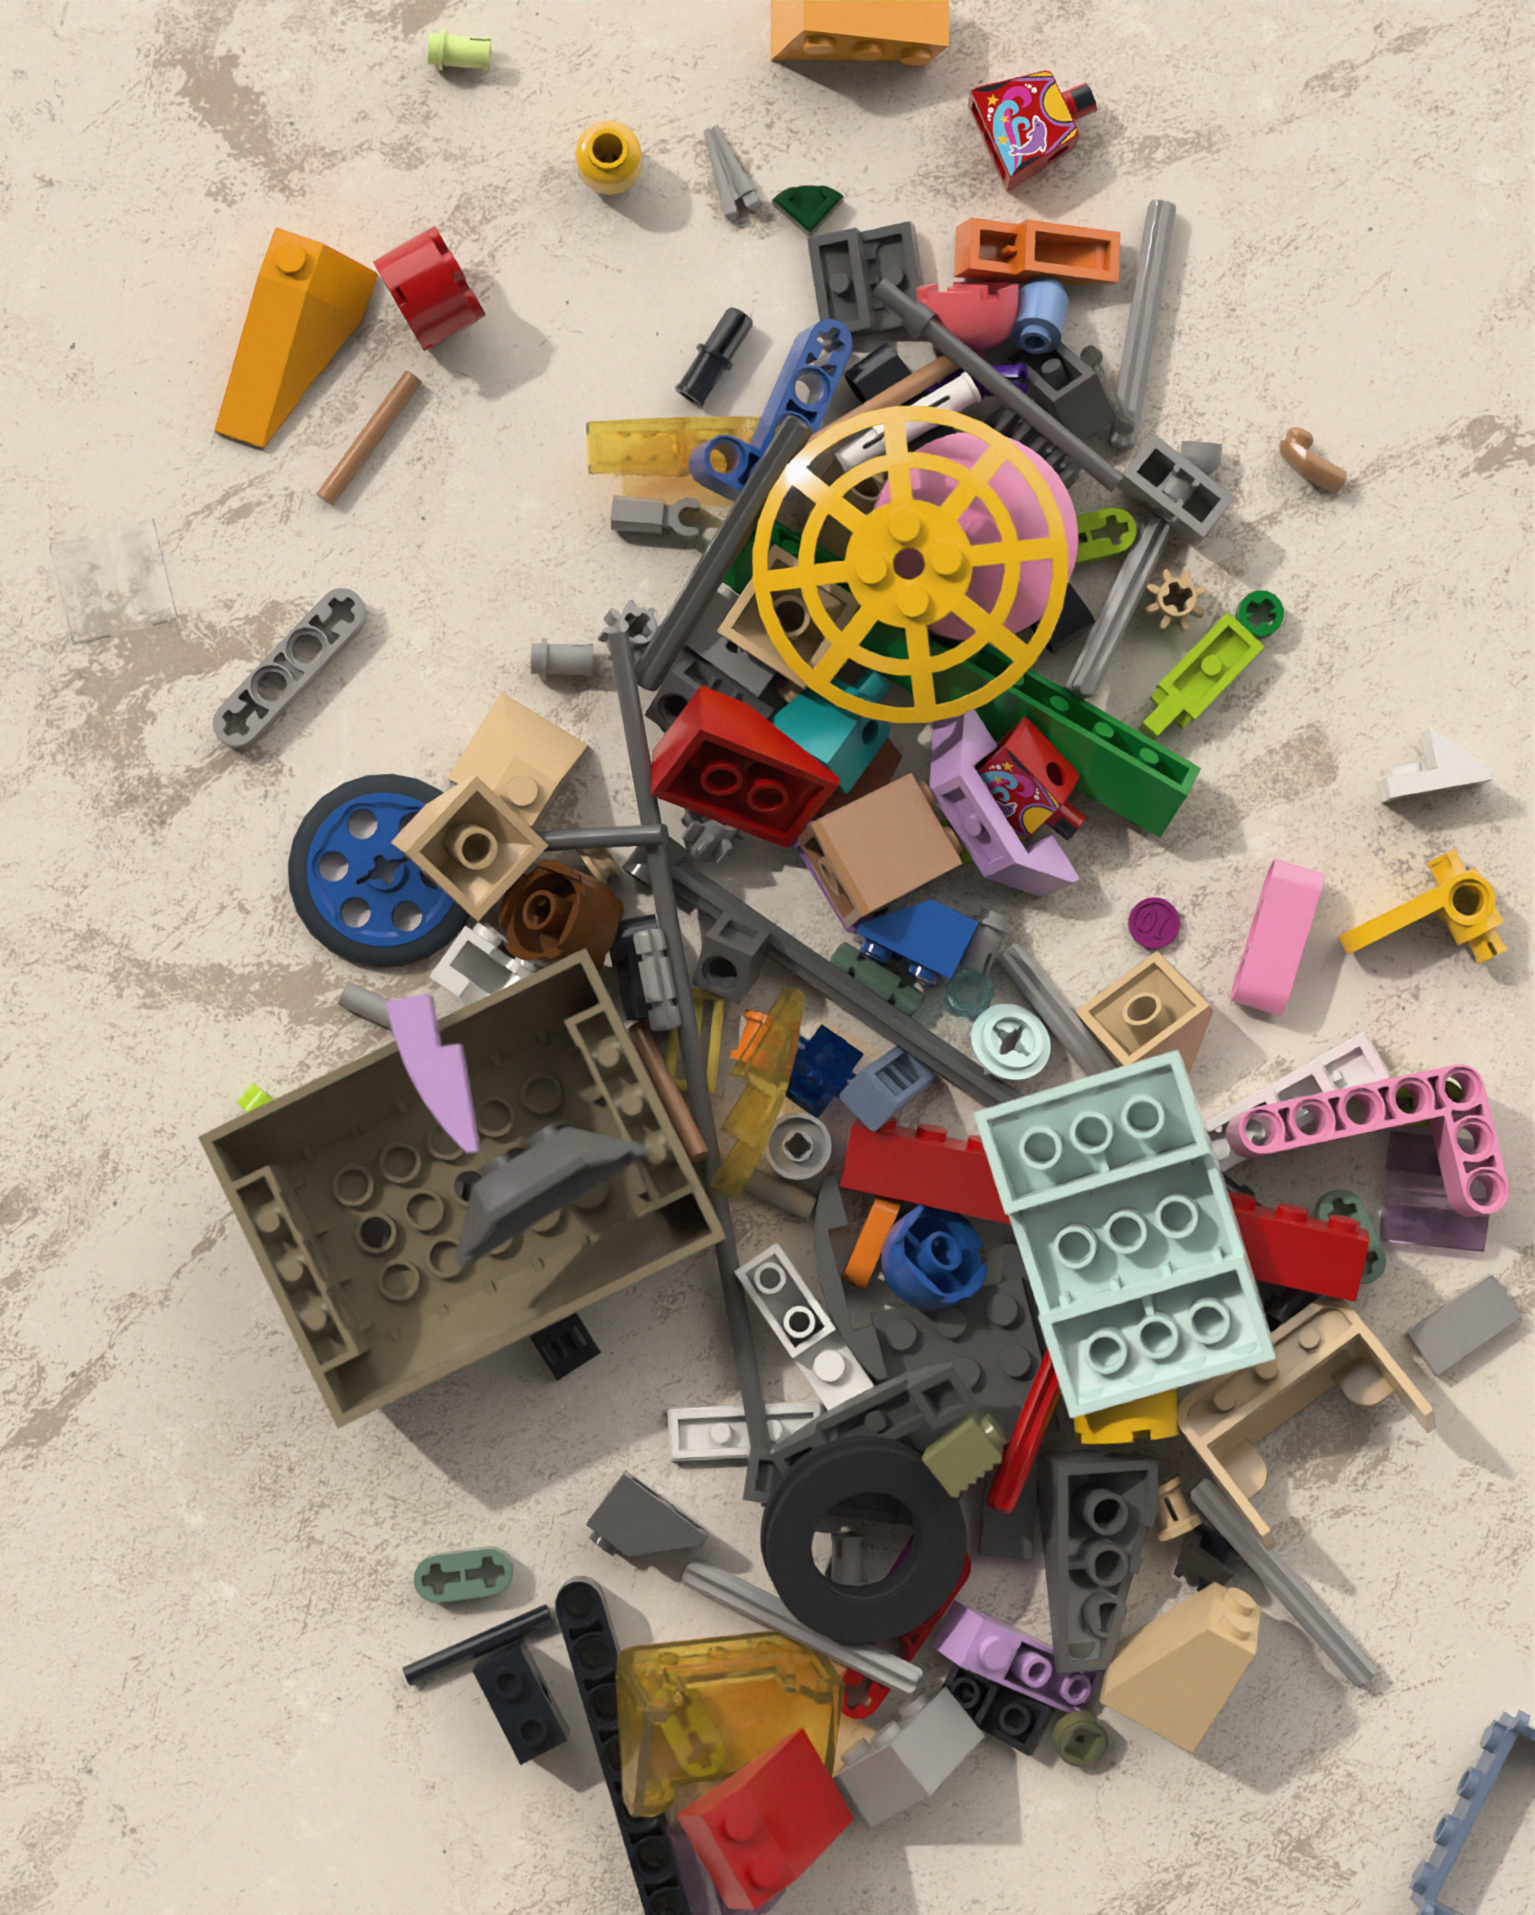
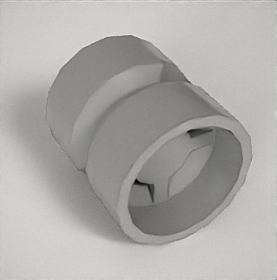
M802 1112L785 1114L774 1121L766 1133L764 1142L765 1157L771 1168L782 1177L793 1180L811 1178L822 1171L829 1161L832 1149L830 1133L823 1122L813 1115Z

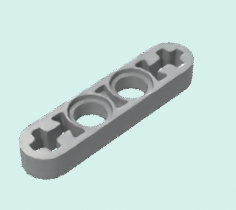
M338 588L324 595L224 701L214 714L213 719L214 732L224 744L231 748L243 749L257 742L362 630L367 620V609L357 593L350 589ZM338 601L345 606L352 601L355 605L352 607L351 612L355 619L350 624L340 620L331 629V632L339 637L331 644L323 631L312 625L320 619L325 627H327L335 617V613L331 609L333 604ZM306 636L316 637L322 644L321 656L317 661L310 664L297 661L294 655L295 644L302 637ZM272 673L282 675L287 682V690L284 696L277 701H266L259 693V683L262 678ZM249 693L257 705L269 712L261 719L260 715L254 711L245 721L246 726L250 729L248 733L242 736L235 732L229 737L226 733L229 731L230 725L226 719L232 713L238 717L245 714L251 706L242 700Z

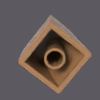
M912 772L812 822L797 837L801 848L847 929L950 873L962 864L958 856L962 853V847L958 838L949 826L942 828L933 812V809L937 808V803L930 788L924 781L917 783Z

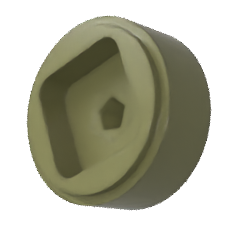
M1074 1711L1065 1715L1057 1722L1052 1733V1741L1059 1756L1064 1762L1072 1766H1086L1095 1762L1102 1756L1107 1747L1108 1738L1104 1727L1094 1714L1087 1711Z

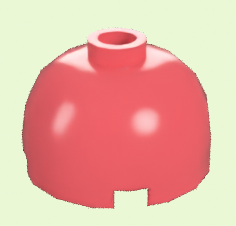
M960 281L953 282V286L947 287V291H938V283L919 286L916 289V302L921 300L936 313L934 319L984 359V350L1000 346L1011 335L1019 307V284L1008 286V282Z

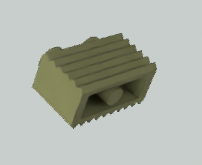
M975 1410L929 1445L921 1459L950 1496L959 1498L962 1490L967 1491L970 1484H976L978 1477L985 1476L986 1470L993 1471L994 1464H1001L1005 1444H1007L1006 1439L1009 1436L990 1413L982 1418Z

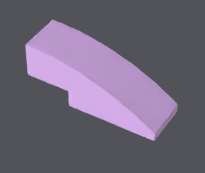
M424 994L386 1001L395 1041L405 1067L423 1101L444 1130L466 1153L481 1152L464 1047L461 1044L441 1046L433 996Z

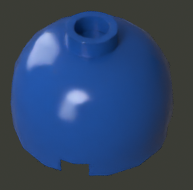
M918 1205L892 1226L882 1246L881 1268L887 1284L899 1299L909 1306L921 1310L939 1311L959 1305L982 1287L987 1274V1262L981 1266V1258L978 1252L983 1247L980 1235L970 1222L957 1212Z

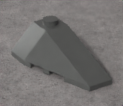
M1090 1449L1038 1452V1504L1055 1671L1058 1673L1107 1670L1111 1664L1126 1616L1127 1608L1125 1602L1134 1574H1139L1143 1561L1140 1554L1149 1527L1153 1528L1158 1513V1459L1152 1456Z

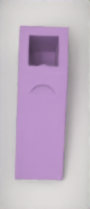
M955 1599L931 1646L962 1668L1067 1713L1085 1711L1103 1673L1102 1670L1058 1673L1055 1671L1052 1645Z

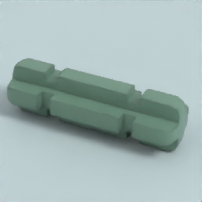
M847 942L841 943L830 959V962L846 973L853 975V978L887 1001L889 999L895 1003L894 1006L908 1016L914 1015L924 1000L923 992L909 983L905 986L900 982L902 978L867 956L864 959L860 956L859 950Z

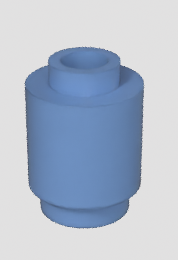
M1047 276L1034 277L1019 292V307L1011 337L1018 347L1029 353H1048L1055 350L1061 343L1069 300L1064 286L1058 280Z

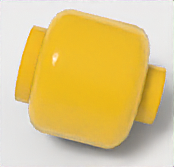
M609 120L597 122L585 129L577 141L575 156L578 173L587 187L596 193L615 195L623 193L635 184L641 174L643 161L640 142L631 129L619 122Z

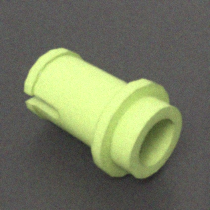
M441 29L440 34L430 33L428 64L438 65V70L441 71L444 70V66L489 71L492 38L447 35L446 29Z

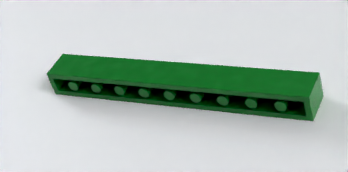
M775 520L768 552L773 544L798 559L802 535ZM757 526L722 582L739 595H741L753 577V547ZM816 545L814 564L845 561L823 547ZM848 582L835 583L852 594ZM861 605L858 606L857 610L855 611V613L853 614V616L851 617V619L854 617V615H855V614L858 612V610L861 608ZM879 620L859 644L862 648L884 657L901 660L909 659L905 628L894 627ZM927 631L930 657L940 655L963 643L942 638ZM986 644L980 651L964 662L946 670L932 673L936 705L954 701L981 689L1001 675L1014 661L1003 652ZM1029 669L1011 688L986 705L975 709L996 743L1025 716L1078 771L1079 780L1074 786L1075 789L1084 793L1090 800L1101 803L1127 818L1136 827L1146 829L1161 838L1188 796L1201 770L1197 765L1087 701L1076 697L1032 669ZM878 672L883 677L906 689L913 696L911 675L899 676Z

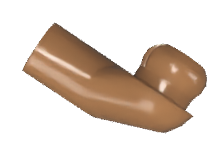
M1299 427L1290 428L1286 433V439L1280 441L1281 456L1305 479L1331 493H1337L1345 483L1347 472L1309 451L1314 442L1310 432Z

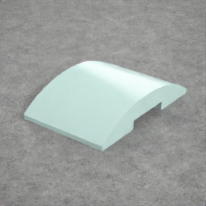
M1179 1050L973 1113L1005 1215H1009L1040 1312L1038 1316L1070 1418L1276 1359L1263 1306L1233 1206Z

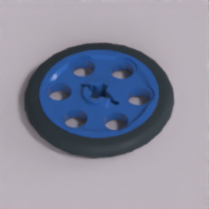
M397 774L366 775L342 783L321 797L304 816L293 838L289 855V890L296 912L310 934L330 952L352 963L377 968L405 966L426 959L447 946L467 924L470 915L440 888L433 889L426 886L422 880V872L411 861L400 864L399 868L392 872L394 881L390 884H386L381 878L375 880L371 878L358 885L359 881L372 876L371 873L378 869L376 863L378 858L384 857L389 863L395 861L399 863L406 859L390 842L400 833L402 820L410 814H417L427 803L442 795L443 792L417 778ZM361 810L372 812L377 819L376 831L372 836L365 839L354 837L349 830L350 818L354 813ZM334 852L343 854L348 861L346 875L338 881L324 879L319 867L324 856ZM354 898L365 900L370 907L369 920L358 928L347 926L342 918L344 905ZM412 902L421 909L422 919L419 926L414 930L401 931L394 924L393 912L401 903Z

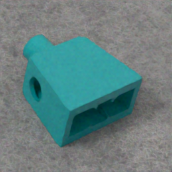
M868 669L852 687L835 677L830 682L845 693L876 704L891 690L889 683L873 669ZM809 687L768 720L839 777V786L836 789L845 794L852 789L890 735V726L887 721L866 718L840 708Z

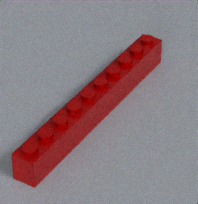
M856 1118L851 1127L839 1186L1012 1225L1009 1215H1005L981 1136L969 1135L968 1141L947 1137L948 1130L935 1125L918 1124L917 1130L896 1125V1118H892L877 1131H871ZM1228 1192L1255 1280L1356 1302L1370 1242L1369 1231L1360 1228L1361 1222L1340 1215H1330L1329 1221L1308 1217L1309 1211L1307 1209L1291 1204L1280 1203L1277 1205V1209L1256 1205L1257 1199L1252 1196Z

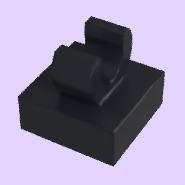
M577 1312L544 1327L530 1336L531 1341L557 1381L602 1352Z
M1201 1522L1200 1525L1186 1533L1177 1559L1174 1575L1180 1578L1187 1569H1190L1201 1576L1197 1587L1198 1592L1213 1582L1224 1586L1233 1575L1239 1553L1224 1537Z

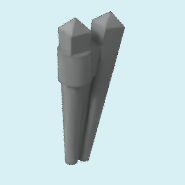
M714 125L711 129H705L703 132L724 216L728 220L735 222L740 216L737 204L741 201H744L749 211L758 212L761 202L756 195L757 188L748 172H743L720 127Z

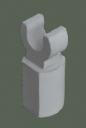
M614 495L611 530L662 534L663 529L672 530L676 536L682 539L698 538V528L683 526L679 518L685 511L700 512L701 503L694 498H684L678 500L673 505L665 504V499Z

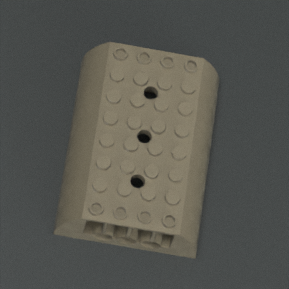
M586 948L437 1020L441 1046L461 1044L464 1047L481 1152L466 1153L444 1130L418 1092L405 1067L396 1041L198 1136L337 1428L355 1421L727 1238L692 1162L689 1160L654 1084ZM552 1123L555 1128L561 1125H569L575 1129L643 1144L648 1154L465 1268L460 1269L455 1258L469 1204L468 1201L461 1199L455 1190V1183L462 1173L475 1171L483 1177L479 1168L507 1152L511 1160L530 1149L525 1140ZM372 1217L385 1219L391 1227L390 1240L380 1248L368 1245L362 1236L363 1225Z

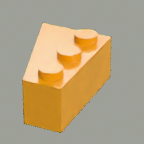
M771 0V60L901 61L902 64L909 66H922L929 64L931 60L949 47V0Z

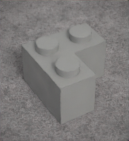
M947 1687L928 1697L922 1691L917 1693L898 1710L903 1717L898 1723L891 1721L870 1739V1744L865 1738H862L841 1755L840 1759L844 1765L832 1777V1780L840 1794L868 1829L930 1797L985 1737Z

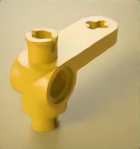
M1456 848L1426 863L1438 886L1338 936L1348 955L1435 911L1439 920L1448 926L1457 945L1468 942L1477 964L1503 953L1508 948L1504 945L1495 928L1504 923V920L1495 905V894L1492 886L1480 876L1476 867L1468 871L1465 870ZM1458 888L1469 890L1475 898V909L1470 916L1459 913L1454 907L1453 895Z

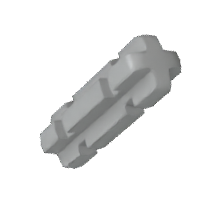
M658 928L639 931L634 934L633 939L636 954H642L643 961L638 962L646 1003L651 1002L652 1010L648 1011L651 1028L653 1031L677 1028L681 1025V1017L678 1005L673 1006L672 998H676L669 956H663L662 950L667 949L664 932Z

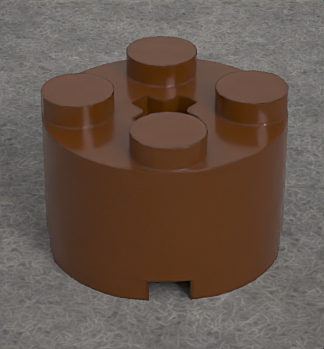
M542 860L535 863L539 867L528 875L523 873L506 891L499 911V927L506 931L508 943L504 942L506 949L513 956L544 969L586 948L599 972L604 965L605 956L615 939L618 923L624 914L622 901L615 897L612 890L602 881L561 862Z

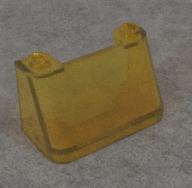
M774 1630L638 1645L625 1648L619 1653L615 1679L622 1796L632 1817H653L672 1808L676 1799L674 1785L729 1778L798 1728H804L831 1778L833 1777L845 1683L826 1656Z

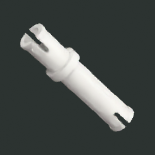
M964 372L958 378L928 396L921 398L911 406H927L959 413L972 404L982 401V398L970 376ZM924 421L905 422L907 443L940 424ZM883 424L870 427L871 430L839 449L832 451L843 474L866 461L886 455Z

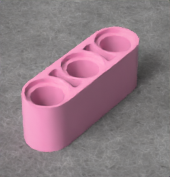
M1273 859L1264 881L1234 980L1231 1001L1278 1016L1282 1015L1292 990L1324 882L1323 873Z

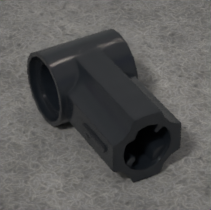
M655 913L622 919L618 923L615 939L609 949L612 967L617 968L622 1005L627 1021L649 1018L648 1011L652 1010L651 1002L646 1003L638 964V962L643 961L642 954H636L633 937L639 931L658 928Z

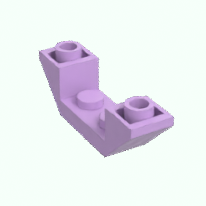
M975 709L957 717L936 721L933 723L929 788L982 876L1039 897L1053 893L1080 879L1053 835L1024 848L1016 832L989 792L988 787L977 773L973 765L998 746Z

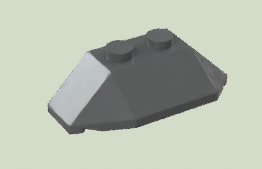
M552 1123L525 1140L530 1148L525 1153L511 1160L507 1152L488 1162L479 1168L484 1178L474 1183L455 1258L460 1269L465 1268L648 1154L643 1144L571 1127H565L557 1131Z

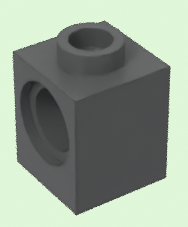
M725 910L705 935L692 984L711 992L719 998L728 999L740 1004L759 978L772 930Z

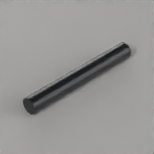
M544 1604L404 1666L403 1672L410 1687L553 1624L554 1619L547 1604Z

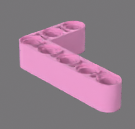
M1465 1064L1446 1066L1258 1106L1235 1115L1226 1129V1140L1229 1147L1237 1155L1244 1158H1256L1429 1120L1447 1198L1451 1207L1458 1214L1465 1217H1478L1494 1213L1506 1204L1509 1196V1185L1484 1082L1481 1075L1473 1067ZM1449 1077L1455 1079L1462 1089V1096L1458 1103L1451 1101L1445 1092V1083ZM1399 1088L1407 1090L1413 1099V1107L1409 1114L1402 1112L1396 1104L1395 1095ZM1350 1098L1357 1100L1363 1107L1364 1118L1360 1125L1353 1123L1346 1114V1104ZM1299 1109L1307 1110L1314 1118L1315 1127L1311 1135L1302 1133L1297 1127L1296 1115ZM1250 1119L1258 1121L1265 1130V1139L1261 1146L1252 1144L1247 1138L1246 1125ZM1461 1128L1468 1130L1474 1139V1148L1470 1154L1463 1152L1457 1143V1135ZM1474 1179L1479 1180L1486 1189V1199L1482 1205L1476 1204L1470 1195V1185Z

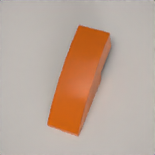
M970 218L956 227L954 277L1027 284L1034 277L1047 276L1058 280L1062 285H1115L1119 282L1121 232L1029 219L1015 224Z

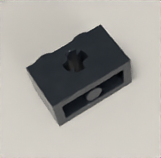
M523 1638L476 1663L472 1672L520 1766L568 1741L571 1731Z

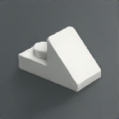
M1428 728L1421 733L1427 770L1422 771L1421 762L1390 768L1392 777H1387L1380 781L1378 787L1381 803L1483 785L1492 780L1491 770L1437 731Z

